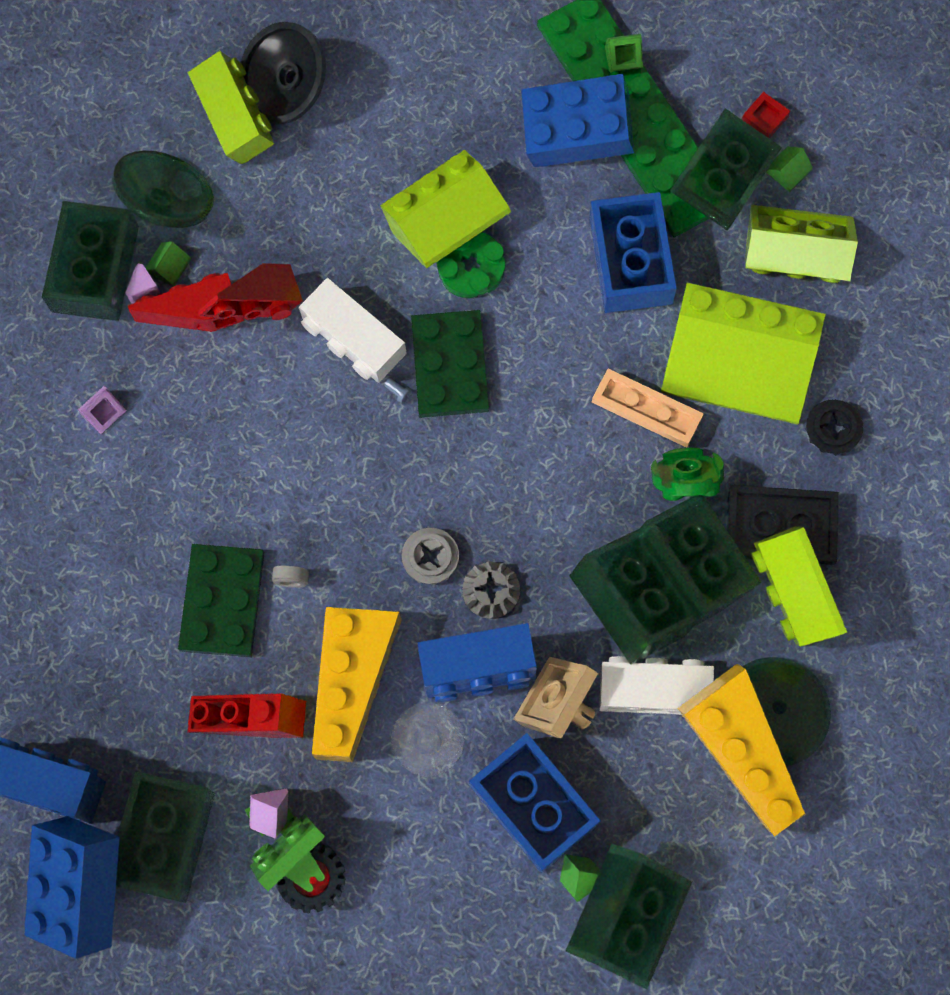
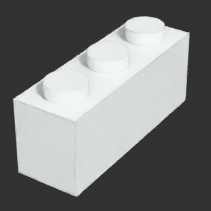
M326 278L299 306L303 319L301 324L313 336H317L320 333L328 340L326 344L329 349L340 358L346 355L354 362L352 365L354 370L366 380L372 377L379 383L407 354L403 340L329 278Z
M609 657V662H602L599 711L682 715L677 708L714 681V666H705V661L697 659L683 660L682 665L668 664V660L664 658H647L646 663H631V658Z

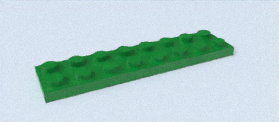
M575 0L537 20L538 29L572 81L617 74L624 75L629 88L634 153L621 155L645 194L660 192L665 224L674 238L732 207L734 201L644 65L643 68L615 72L609 71L605 51L607 38L624 35L601 0Z

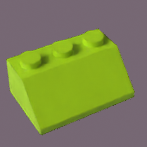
M466 150L453 156L380 205L394 236L426 269L511 213L510 207L484 167Z
M751 205L745 251V268L751 269L758 274H770L771 272L786 273L787 276L797 279L813 276L820 277L823 281L838 283L841 280L850 281L858 244L854 218Z
M792 527L754 543L757 551L752 553L753 560L759 573L766 572L771 585L766 587V591L773 607L780 606L785 619L779 622L787 641L794 639L795 644L801 647L847 633L804 527Z

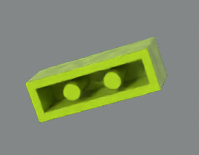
M218 51L188 72L227 157L239 164H243L275 144L269 133L272 130L271 124L266 116L260 113L256 105L259 99L254 90L246 84L243 78L246 75L245 69L237 58H230L223 52Z

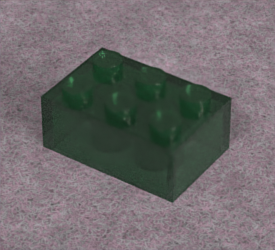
M63 201L42 293V299L52 313L113 321L120 320L139 229L131 209Z
M640 528L585 554L569 575L630 665L684 638L702 618V615Z
M135 771L118 833L120 840L116 887L186 904L215 792L207 787Z
M611 844L565 951L616 977L647 990L692 881L639 852Z

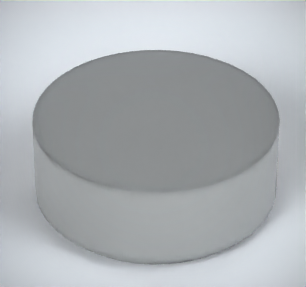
M295 566L273 567L272 582L274 584L293 588H302L308 585L309 571L307 569Z

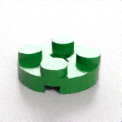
M484 232L479 233L436 262L439 278L442 280L445 288L452 294L462 298H477L478 295L490 293L498 287L505 273L503 247L493 237ZM471 257L477 258L476 261L480 267H473L470 272L466 271L465 264L462 261L464 259L469 260Z
M700 448L673 449L663 453L662 461L657 463L655 459L652 462V483L658 490L662 491V497L669 501H677L683 497L697 495L715 496L720 492V484L724 480V463L718 454L712 452L713 458L703 455V449Z

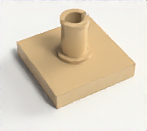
M549 656L513 720L526 728L562 739L571 722L580 729L587 728L592 722L583 716L586 714L591 719H594L595 711L582 703L598 673L586 665Z

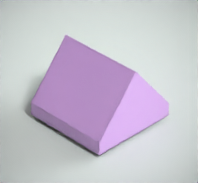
M140 263L135 266L126 290V295L131 304L135 303L140 297L161 294L144 265Z
M105 386L78 409L79 413L100 434L127 411Z
M287 788L250 795L249 826L251 829L275 839L278 837L287 823Z

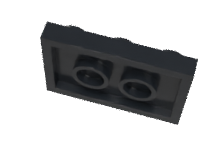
M730 485L728 494L726 558L753 560L752 553L757 551L754 545L755 542L792 527H804L819 564L835 565L837 562L839 492Z

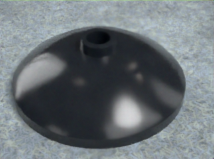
M278 22L262 29L250 41L240 62L246 72V75L243 76L246 84L254 90L259 99L256 105L260 113H263L271 124H287L302 117L315 104L324 85L326 61L323 48L317 37L310 30L296 23Z

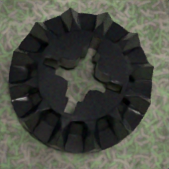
M832 399L817 404L810 411L805 430L809 436L810 443L819 448L821 453L827 452L837 456L840 453L850 452L859 443L863 434V421L859 412L852 405L841 400ZM832 415H834L837 426L845 428L839 431L836 440H834L830 430L823 428L829 425Z

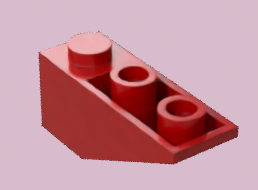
M262 263L215 295L198 313L199 316L215 317L216 319L244 317L246 320H252L258 317H271L273 320H281L290 316L292 310L303 300L290 264Z
M228 273L209 274L200 282L190 285H176L166 293L157 296L146 295L137 299L135 303L127 305L135 322L213 332L244 321L243 317L216 319L215 317L199 316L198 311L215 295L232 284Z
M282 693L191 696L187 732L268 738H303L306 701Z

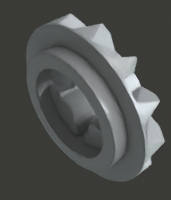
M420 529L413 533L403 546V566L407 574L418 583L435 585L448 580L457 569L459 561L458 546L455 540L441 529ZM422 545L431 552L440 550V553L437 555L439 568L431 562L421 564V561L425 558Z
M487 561L486 563L475 565L465 576L462 593L467 607L473 613L483 618L495 619L505 616L516 606L520 596V584L515 572L504 563ZM489 575H492L495 586L503 588L496 592L493 604L490 603L487 592H481V588L487 586Z

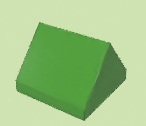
M641 34L607 38L605 51L610 72L643 68Z
M787 146L764 171L790 192L812 171L813 167L804 148Z
M161 242L146 266V270L149 275L174 287L191 261V257L174 242Z
M564 855L560 882L576 902L582 900L608 880L590 858Z

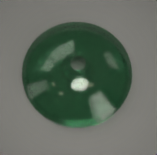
M145 150L129 153L123 156L115 165L112 174L113 188L122 203L141 219L161 227L186 228L198 225L209 216L214 204V194L211 186L205 177L187 162L166 153Z
M767 657L744 665L743 667L746 669L785 766H792L806 760L821 746L830 726V702L822 683L805 666L786 658ZM774 702H780L784 705L785 712L783 714H776L772 710Z

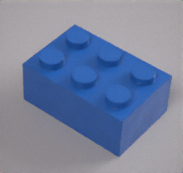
M623 74L521 89L526 154L534 167L634 153L629 88Z
M660 192L591 201L589 219L604 313L672 305L677 288Z
M529 623L417 642L426 694L428 698L435 697V702L452 701L457 699V693L471 691L472 696L491 694L494 692L493 687L508 685L509 690L522 689L530 686L529 681L536 680L537 667Z
M528 733L469 780L472 790L541 874L600 824V819Z
M0 737V796L59 815L69 816L88 824L92 823L106 781L97 777L99 770L72 759H68L67 765H64V759L37 748H33L32 753L28 754V748L20 746L17 742Z
M69 816L32 825L25 936L75 959L112 946L119 836Z

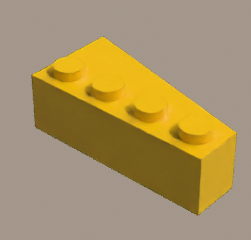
M326 607L312 755L316 760L353 762L373 700L380 685L385 665L389 659L396 633L402 621L399 612Z
M739 664L734 665L677 708L772 835L776 836L805 814L744 667Z

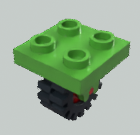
M305 814L299 819L294 816L285 824L280 832L282 835L272 845L266 843L256 851L252 857L254 862L250 865V868L256 879L267 891L277 885L276 887L286 903L290 904L291 908L295 910L302 909L304 913H310V910L314 909L316 912L323 911V906L328 905L331 907L334 904L333 899L335 896H341L342 890L340 888L341 885H345L346 878L343 876L345 868L334 850L321 842L325 836Z

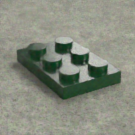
M480 310L411 315L419 418L489 412Z
M192 544L178 645L180 652L252 658L265 553L263 549Z

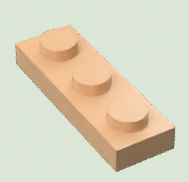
M607 369L592 398V403L686 448L689 446L704 414L611 369Z

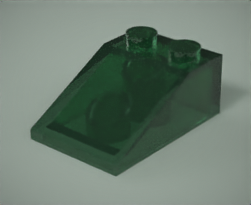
M725 108L695 149L670 192L725 230H728L782 147Z

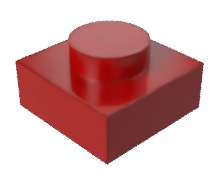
M763 91L743 114L741 122L768 141L787 120L790 110Z

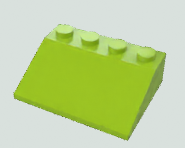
M687 283L660 393L798 425L826 314Z

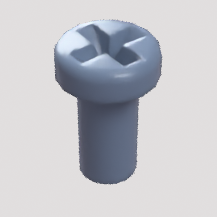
M391 378L385 382L384 386L398 396L397 400L401 404L406 403L411 397L412 390L409 387L404 389Z

